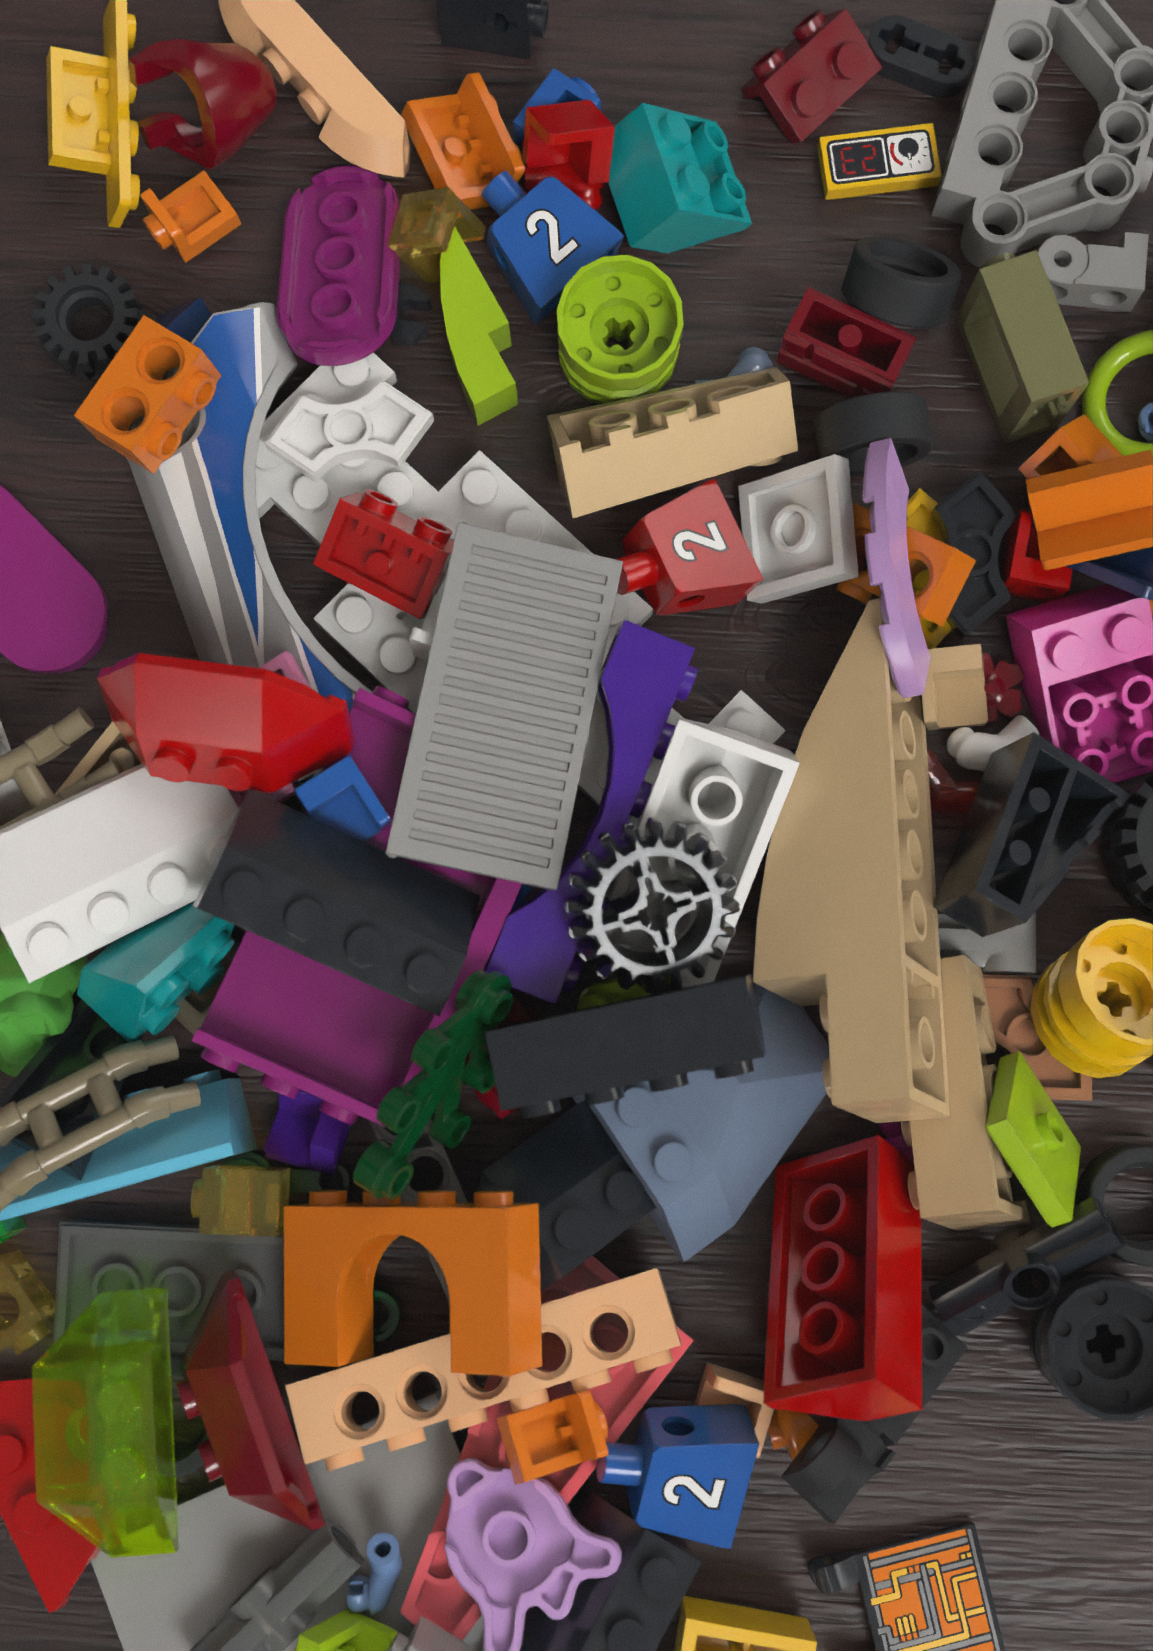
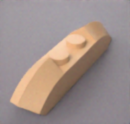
M218 0L223 21L234 43L246 47L262 58L268 65L272 76L281 85L289 81L300 93L298 100L301 106L316 124L320 125L325 121L319 135L320 140L342 158L361 168L383 175L405 177L409 171L411 152L405 120L295 0Z

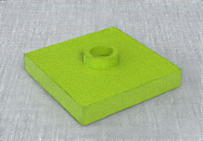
M1019 1050L1003 1056L999 1060L985 1129L1046 1223L1050 1224L1051 1227L1070 1222L1073 1218L1081 1146Z

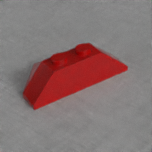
M137 653L119 661L113 667L107 666L101 669L97 677L112 721L149 775L161 777L170 782L190 781L219 785L234 791H244L250 788L256 791L273 793L352 752L355 743L347 701L333 695H328L324 698L309 686L267 669Z

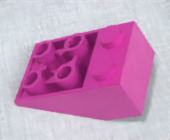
M1105 584L1005 615L1014 662L1019 664L1020 671L1024 674V678L1020 683L1039 736L1112 783L1153 771V620L1149 600L1110 584Z

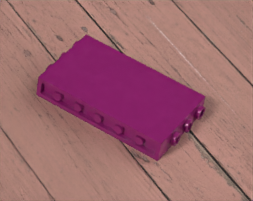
M375 686L373 693L359 688L354 697L353 707L349 714L355 740L352 752L325 765L323 771L347 756H351L391 819L389 827L368 839L365 843L386 852L416 714L407 710L410 702L406 698L386 688ZM304 809L303 814L309 816ZM397 857L480 896L467 957L440 1016L246 931L204 1022L196 1030L191 1041L204 1046L200 1057L216 1066L236 1073L240 1063L264 1073L260 1084L279 1094L295 1099L300 1089L323 1099L319 1110L335 1119L354 1125L359 1115L384 1126L377 1121V1111L382 1100L393 1088L403 1086L423 1070L413 1063L411 1059L416 1042L425 1031L438 1027L455 1013L454 1004L461 986L473 972L484 969L522 884Z

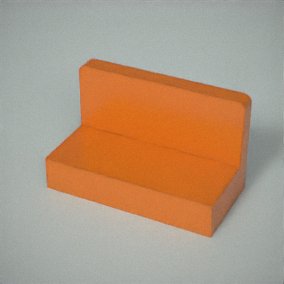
M1151 450L1026 479L1027 494L1037 531L1040 560L1044 570L1153 547V456Z

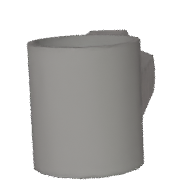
M1036 912L1024 924L985 937H981L945 914H938L940 959L966 955L982 969V973H1036Z

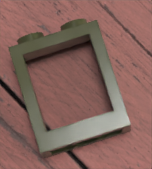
M1037 250L1015 257L1013 252H1006L983 263L955 320L1002 442L1006 444L1057 427L1085 390L1089 381Z

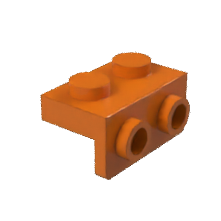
M479 72L467 74L457 94L407 101L400 116L405 120L406 129L447 214L490 207L481 196L482 192L497 175L504 171H508L518 183L525 170L521 152L518 146L513 143L499 114L497 102L489 93Z

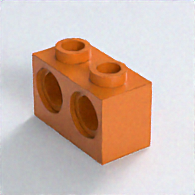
M143 315L76 411L74 417L97 440L152 474H155L163 460L169 459L177 451L181 443L182 433L197 411L202 410L210 403L216 391V384L222 375L202 349ZM179 367L178 371L171 378L163 380L168 371ZM144 416L142 423L137 428L128 431L134 420Z
M853 502L859 577L839 582L836 590L868 604L873 594L878 597L881 596L879 585L870 586L868 570H863V561L866 556L864 536L872 533L870 510ZM907 527V548L912 584L915 577L921 571L929 570V580L926 587L914 595L920 623L925 618L943 627L976 560L955 547Z

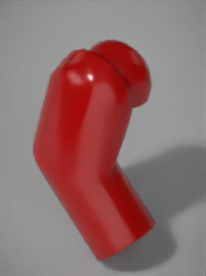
M569 163L529 168L524 164L526 193H529L546 177L552 176L594 210L599 209L602 205L600 188L604 187L603 183L587 185Z

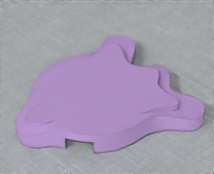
M476 1458L463 1459L456 1463L449 1471L446 1484L450 1496V1506L444 1549L448 1565L458 1583L474 1598L480 1608L483 1618V1646L485 1651H520L528 1608L539 1606L551 1619H563L568 1615L572 1607L577 1587L581 1581L588 1578L608 1577L617 1571L622 1558L619 1544L610 1537L591 1533L581 1526L573 1517L564 1497L545 1478L539 1477L525 1483L515 1484L511 1468L491 1467Z

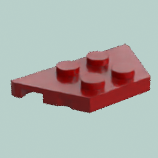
M85 1374L0 1381V1515L49 1614L66 1605L72 1596L70 1592L90 1560L97 1557L109 1538L110 1529L120 1514L125 1513L142 1486L136 1473L125 1467L112 1450L105 1427L106 1414Z

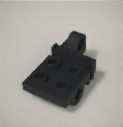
M923 1304L922 1409L967 1349V1346L959 1338L955 1337ZM921 1410L870 1421L808 1414L819 1427L781 1477L828 1523H836L862 1486L873 1476L885 1470L896 1455L893 1450L887 1447L898 1443Z

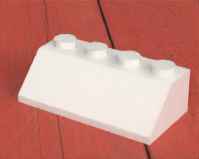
M678 718L637 829L640 837H643L648 818L657 817L662 822L664 837L673 822L680 821L687 826L686 841L698 832L703 833L710 839L706 853L719 850L727 858V862L718 873H731L737 880V886L721 895L734 898L740 903L739 912L721 917L722 920H725L735 928L800 762L791 750L732 729ZM665 856L648 857L651 868L657 873L658 880L667 882L680 879L685 884L697 880L690 866L683 861ZM628 866L620 871L609 901L622 896L627 890L630 882ZM646 883L649 895L646 896L648 902L643 912L658 928L655 918L657 914L656 904L662 900ZM700 901L696 902L695 910L682 915L677 921L675 927L676 941L680 940L692 926L697 916ZM620 927L606 931L607 937L623 948L637 952L655 951L646 931L637 929L623 932ZM716 936L713 942L725 954L731 938ZM705 953L698 960L704 967V977L696 978L688 968L680 971L682 987L714 981L722 959L714 960ZM664 975L659 977V979L667 981Z
M141 763L1 829L0 930L28 982L31 983L195 901L239 809L228 789L219 785L190 781L176 783L164 780L161 777H153L149 775Z

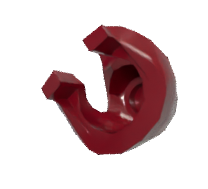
M186 39L164 40L149 45L139 54L128 59L130 82L135 87L167 77L174 72L177 73L187 83L196 98L202 128L192 126L179 114L166 112L156 114L138 121L145 145L150 150L157 147L170 148L206 169H212L229 160L266 121L276 107L277 90L268 65L262 58L238 43H210Z

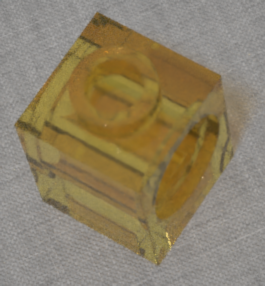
M214 1165L203 1168L202 1179L194 1181L191 1194L192 1217L200 1218L199 1234L277 1237L284 1233V1206H289L291 1168Z
M20 1250L0 1256V1296L3 1292H7L13 1295L19 1304V1316L15 1323L6 1321L0 1314V1353L12 1348L17 1356L32 1347L50 1332L44 1322L55 1315V1300Z

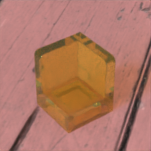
M449 187L405 194L402 196L387 246L392 251H395L426 283H434L440 279L441 253L447 252L454 226L464 243L482 240L485 235L486 226Z

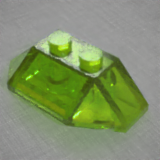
M167 1286L104 1291L97 1296L32 1367L37 1502L111 1558L176 1553L179 1550Z

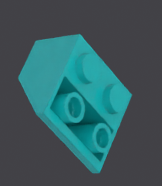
M642 103L615 125L608 184L630 247L668 254L743 231L752 225L745 204L746 193L744 187L734 173L727 153L728 141L717 122Z
M193 901L115 940L82 968L77 995L128 1043L136 1041L146 1031L156 1035L167 1027L179 1013L180 1006L177 1004L192 991H195L198 995L203 994L223 974L225 967L220 963L234 944V941L230 938L234 927L233 924L193 907L195 902Z

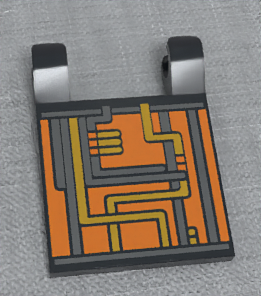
M972 1521L854 1552L822 1555L809 1561L811 1580L821 1593H835L859 1583L874 1651H1006L976 1527Z

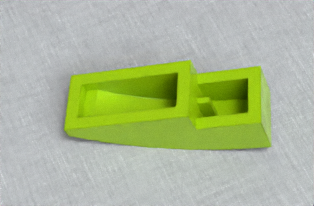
M453 224L443 229L440 257L441 303L452 362L462 394L477 426L518 405L516 382L499 352L512 346L510 328L506 316Z

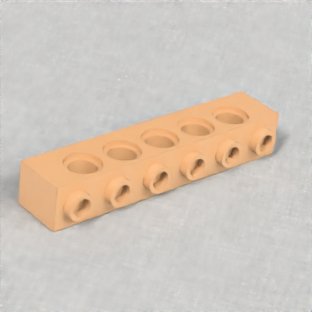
M655 1268L541 1304L542 1334L547 1332L554 1333L563 1340L566 1347L564 1363L555 1371H546L537 1367L512 1376H504L501 1384L493 1391L484 1390L479 1387L473 1378V1374L451 1373L450 1334L286 1385L304 1464L324 1459L328 1472L365 1460L362 1446L386 1439L388 1450L391 1452L426 1441L423 1427L448 1420L450 1431L454 1432L488 1421L485 1407L509 1400L512 1412L514 1413L549 1402L550 1399L546 1388L571 1380L574 1393L612 1382L608 1368L633 1361L637 1374L672 1363L673 1359L670 1349L681 1346L682 1341L660 1270ZM607 1313H615L621 1316L628 1327V1339L625 1345L616 1352H607L601 1349L593 1336L596 1321ZM424 1371L436 1376L442 1388L441 1399L432 1410L421 1408L415 1402L412 1395L414 1380ZM362 1391L372 1394L379 1404V1418L371 1429L360 1427L352 1416V1403L355 1397Z

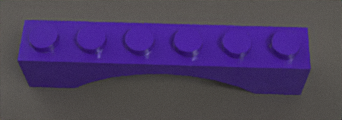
M624 620L618 626L603 663L597 689L605 715L608 741L606 782L597 815L580 849L561 871L557 890L553 891L543 888L534 897L510 910L484 970L489 973L500 971L507 975L511 980L512 988L556 1004L560 991L568 994L572 992L580 974L583 959L574 956L581 939L571 938L567 931V925L572 920L583 915L567 912L564 908V899L570 896L584 895V892L570 885L568 882L569 874L571 872H579L589 876L592 869L587 867L580 859L582 851L587 849L600 858L607 850L600 844L598 836L606 831L619 844L625 841L620 839L622 836V823L628 820L629 815L638 819L641 816L652 789V784L644 781L652 757L658 760L663 759L675 728L674 725L666 722L675 699L683 703L685 702L697 675L698 668L689 664L695 648L627 620ZM603 900L602 910L605 909L606 900Z

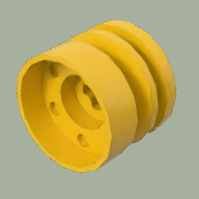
M1133 918L1105 922L1086 934L1071 947L1070 951L1061 955L1056 962L1049 965L1034 985L1030 1011L1036 1033L1051 1056L1073 1072L1093 1078L1120 1076L1153 1055V924Z

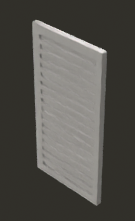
M458 522L385 853L388 857H401L553 891L557 890L623 561L469 525L466 522Z

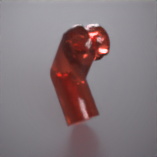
M927 749L931 809L934 811H969L980 781H954L939 762L937 754Z

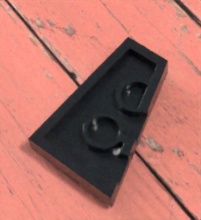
M81 999L73 1009L71 1023L65 1032L50 1036L0 1095V1108L13 1101L18 1103L103 1058V1053L128 1042ZM144 1034L137 1040H142ZM125 1078L117 1081V1079L113 1080L118 1094ZM90 1094L54 1112L63 1137L99 1118ZM31 1127L10 1141L28 1152L33 1149L35 1152L39 1150ZM94 1150L59 1169L81 1180Z

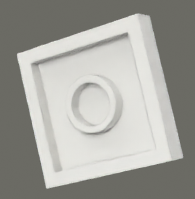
M833 454L738 486L742 535L764 579L747 595L748 601L762 604L859 577L849 459Z

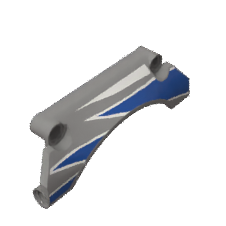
M258 302L239 309L213 313L191 342L203 350L222 375L216 384V391L212 400L205 408L197 411L183 431L181 443L177 451L169 459L163 460L155 474H152L130 459H126L129 462L199 660L259 668L284 651L290 652L312 689L324 698L325 696L333 695L347 701L350 714L354 697L359 688L370 693L373 692L342 668L319 644L298 616L285 594L270 561L260 527L256 502L255 468L259 438L265 417L274 396L297 368V360L280 330L277 321V307L274 304ZM179 367L171 369L165 380L171 378L178 371ZM144 416L135 420L131 430L137 428L142 423ZM324 766L298 779L297 783L309 781L322 773Z

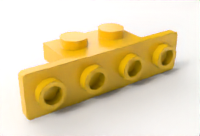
M109 0L103 16L104 57L50 46L46 58L48 165L106 175L107 226L114 228L121 227L129 210L137 209L140 195L139 176L131 174V157H134L137 151L139 128L138 122L130 120L129 103L133 104L137 87L130 82L128 51H132L135 42L136 18L135 15L127 13V0Z

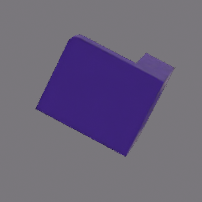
M299 1089L295 1099L278 1093L279 1109L264 1146L265 1156L334 1176L352 1125L321 1112L319 1107L323 1099Z

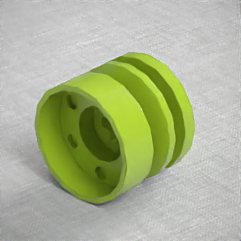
M630 255L604 256L581 267L564 286L557 307L559 362L570 386L587 401L599 405L660 392L671 379L679 354L684 325L682 300L671 279L652 262ZM613 336L618 342L628 338V349L624 350L619 344L609 348L608 338Z

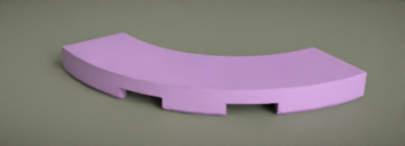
M888 438L870 443V447L867 450L863 478V501L865 503H874L870 507L872 533L866 534L864 538L870 586L879 585L881 590L880 605L884 624L879 625V631L898 694H901L902 698L924 695L931 657L917 612L909 567L906 527L909 487L892 439Z

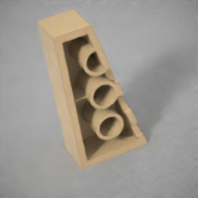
M777 367L547 416L559 483L572 518L718 476L746 466L771 465L782 460L783 455L798 451L790 381Z
M966 955L941 958L950 1118L901 1121L904 1140L913 1149L915 1171L909 1172L908 1191L911 1203L915 1210H920L921 1219L956 1231L1030 1223L1026 1200L1013 1201L1009 1181L1013 1171L985 1129L997 1068L994 1064L987 1065L985 1054L995 1053L997 1047L982 969Z

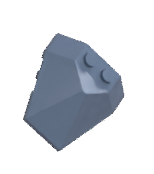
M756 983L755 987L766 1053L762 1058L752 1059L753 1072L715 1079L713 1068L687 1073L689 1084L682 1087L650 1092L648 1081L623 1086L624 1098L589 1105L655 1204L656 1208L649 1212V1214L681 1262L690 1259L736 1224L826 1095L822 1069L824 1060L830 1058L829 1044L803 1006H798ZM584 1094L572 1096L576 1103L585 1101Z

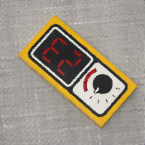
M933 123L819 137L817 150L825 200L935 187L939 185L942 175Z

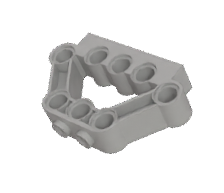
M994 0L984 34L981 37L976 53L975 65L961 105L960 117L954 138L948 150L945 169L931 216L964 225L960 246L965 258L974 266L980 268L987 260L1002 253L1013 252L1016 254L1036 247L1056 235H1069L1083 229L1094 232L1109 229L1118 222L1135 192L1143 194L1149 184L1153 173V157L1147 156L1151 140L1153 141V48L1142 45L1105 0H1059L1064 4L1054 0ZM1053 48L1098 102L1101 116L1084 146L1083 157L1086 165L1018 190L1006 192L1004 190L1022 155L1023 142L1020 136L1037 102L1038 90L1036 82ZM1012 54L1021 55L1028 61L1017 59ZM1124 84H1129L1135 87L1138 91H1133L1127 88ZM996 105L1007 106L1011 108V110L1014 113L1004 112L1000 110ZM1109 135L1121 138L1125 144L1112 140ZM981 157H992L996 159L1000 165H990L984 162ZM1093 186L1106 189L1111 194V197L1099 194ZM984 225H996L1006 235H995L989 232Z

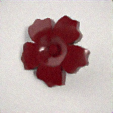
M984 653V690L987 699L988 722L991 723L997 720V711L1008 718H1013L1023 708L1020 702L1022 692L1018 689L1009 688L1017 685L1024 678V674L1020 671L1019 664H1009L1004 660L1000 661L994 670L990 655Z

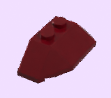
M235 1270L229 1271L221 1275L182 1358L187 1378L175 1383L188 1420L201 1415L209 1439L198 1443L197 1447L210 1482L223 1477L230 1497L311 1530H316L326 1525L240 1277Z

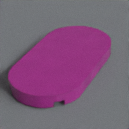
M359 166L330 168L310 178L313 185L306 188L303 193H301L299 188L290 198L285 212L277 299V321L289 348L301 359L316 365H346L369 356L387 340L396 322L402 233L401 207L395 189L389 182L387 184L379 179L377 173Z
M0 485V652L8 660L28 672L39 674L55 672L61 674L74 671L90 661L100 650L106 639L109 626L106 624L108 618L107 609L109 610L107 596L99 582L10 492Z

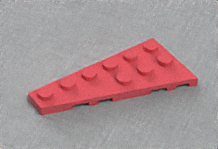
M592 1255L566 1276L541 1291V1304L620 1280V1278ZM607 1313L601 1316L596 1321L593 1329L595 1342L601 1349L607 1352L620 1350L628 1339V1327L624 1319L615 1313ZM678 1326L677 1329L682 1345L670 1349L673 1359L672 1363L637 1374L633 1361L608 1368L612 1382L588 1389L592 1394L593 1401L601 1407L605 1415L608 1427L606 1442L615 1443L694 1341ZM547 1332L542 1334V1366L540 1368L546 1371H555L565 1361L566 1347L558 1335ZM488 1375L484 1390H495L501 1384L504 1376ZM571 1380L546 1388L550 1401L574 1394ZM507 1400L485 1407L488 1421L469 1427L458 1462L467 1458H476L491 1467L510 1468L497 1418L513 1413L510 1401ZM597 1459L582 1462L542 1477L551 1482L568 1504L597 1467ZM446 1488L445 1491L447 1492L432 1532L429 1533L400 1613L414 1626L420 1617L423 1616L463 1641L480 1619L482 1613L474 1598L460 1586L447 1562L444 1545L446 1544L450 1496L448 1488Z

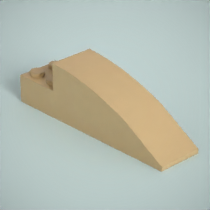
M880 598L869 600L803 730L795 754L800 764L774 827L766 857L757 915L753 982L798 1006L820 1004L821 1022L825 1031L829 1033L830 1058L824 1060L822 1077L825 1091L831 1098L832 1105L872 1122L886 1123L950 1118L938 914L937 909L933 907L936 899V882L922 695L902 698L901 694H898L879 631V625L884 624Z

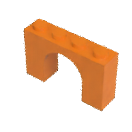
M320 1190L309 1192V1203L284 1206V1364L339 1367L374 1357V1277L378 1263L385 1250L394 1240L403 1235L422 1244L434 1256L444 1273L450 1298L451 1373L512 1376L542 1366L538 1203H514L513 1191L506 1190L474 1192V1203H456V1191L454 1190L417 1192V1202H401V1194L395 1199H389L386 1196L375 1198L366 1191L362 1192V1202H347V1190Z

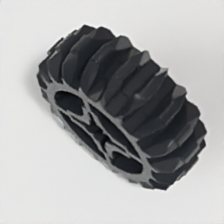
M649 817L645 824V834L643 837H640L635 824L628 820L622 823L621 828L625 841L617 844L606 831L598 836L600 844L607 850L600 858L587 849L582 851L580 859L587 867L592 869L589 876L579 872H571L569 874L568 882L570 885L584 892V895L570 896L564 899V908L567 912L583 915L572 920L567 925V931L571 938H586L580 944L577 951L584 961L599 957L596 962L595 971L601 978L605 979L618 970L617 982L619 986L629 990L634 985L639 974H641L642 987L647 993L654 994L659 985V977L664 975L672 989H680L682 987L681 970L688 968L696 978H703L705 970L698 960L705 953L714 960L722 959L723 951L713 942L716 936L724 938L735 936V928L725 920H722L721 917L739 912L740 903L734 898L721 895L737 886V880L731 873H718L724 867L727 858L719 850L706 853L710 839L703 833L698 832L686 841L687 826L680 821H674L664 837L662 822L657 817ZM665 856L683 861L690 866L697 880L685 884L680 879L667 882L658 880L657 873L651 868L648 857ZM628 866L630 882L627 890L622 896L609 901V908L602 910L604 896L610 883L622 869ZM646 883L662 900L656 904L657 914L655 918L658 928L643 912L648 902L646 896L649 895ZM700 901L697 916L692 926L680 940L676 941L675 927L677 921L682 915L695 910L696 902ZM618 927L623 932L637 929L646 931L655 951L637 952L623 948L609 939L606 931Z

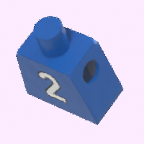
M504 171L486 186L481 195L500 216L489 227L486 243L488 250L529 317L536 325L558 307L564 286L581 267L604 256H617L624 238L616 227L552 176L546 177L529 193H526L508 171Z
M746 1405L650 1407L642 1414L635 1445L606 1442L608 1455L597 1459L599 1483L626 1485L633 1521L636 1524L650 1530L720 1548L731 1549L759 1447V1441Z

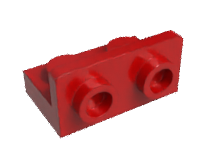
M365 489L363 493L358 492L339 498L313 565L419 620L426 617L435 594L437 595L448 570L454 540L450 538L452 530L444 524L427 517L420 516L417 521L397 511L398 503L394 499L375 490Z

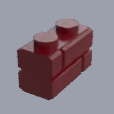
M808 287L784 333L776 362L849 397L891 392L917 337Z

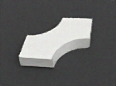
M382 381L367 395L343 404L319 403L299 395L265 441V445L270 452L317 483L331 468L345 461L358 458L380 459L400 468L432 425L434 417L433 413L387 382Z

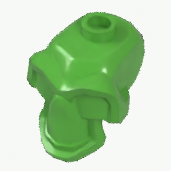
M0 931V1070L8 1076L16 1077L50 1036L63 1034L71 1023L74 1006L72 996L79 986L81 971L87 961L86 955L29 983L3 933Z

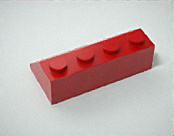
M880 1135L776 1166L763 1404L770 1408L858 1421H870L922 1410L920 1210L914 1209L908 1191L909 1172L915 1171L913 1161Z

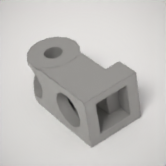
M1125 232L1118 246L1083 245L1075 237L1056 235L1047 239L1038 250L1058 304L1131 312L1145 290L1149 234Z

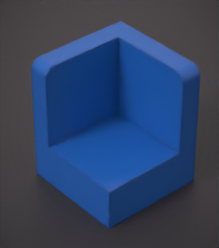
M350 755L294 789L296 797L310 817L363 842L391 825L389 815Z

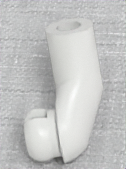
M1017 715L997 735L981 732L974 733L968 727L956 729L948 738L947 751L956 758V762L960 766L970 770L985 771L990 755L993 752L1033 732L1039 735V732L1027 718Z

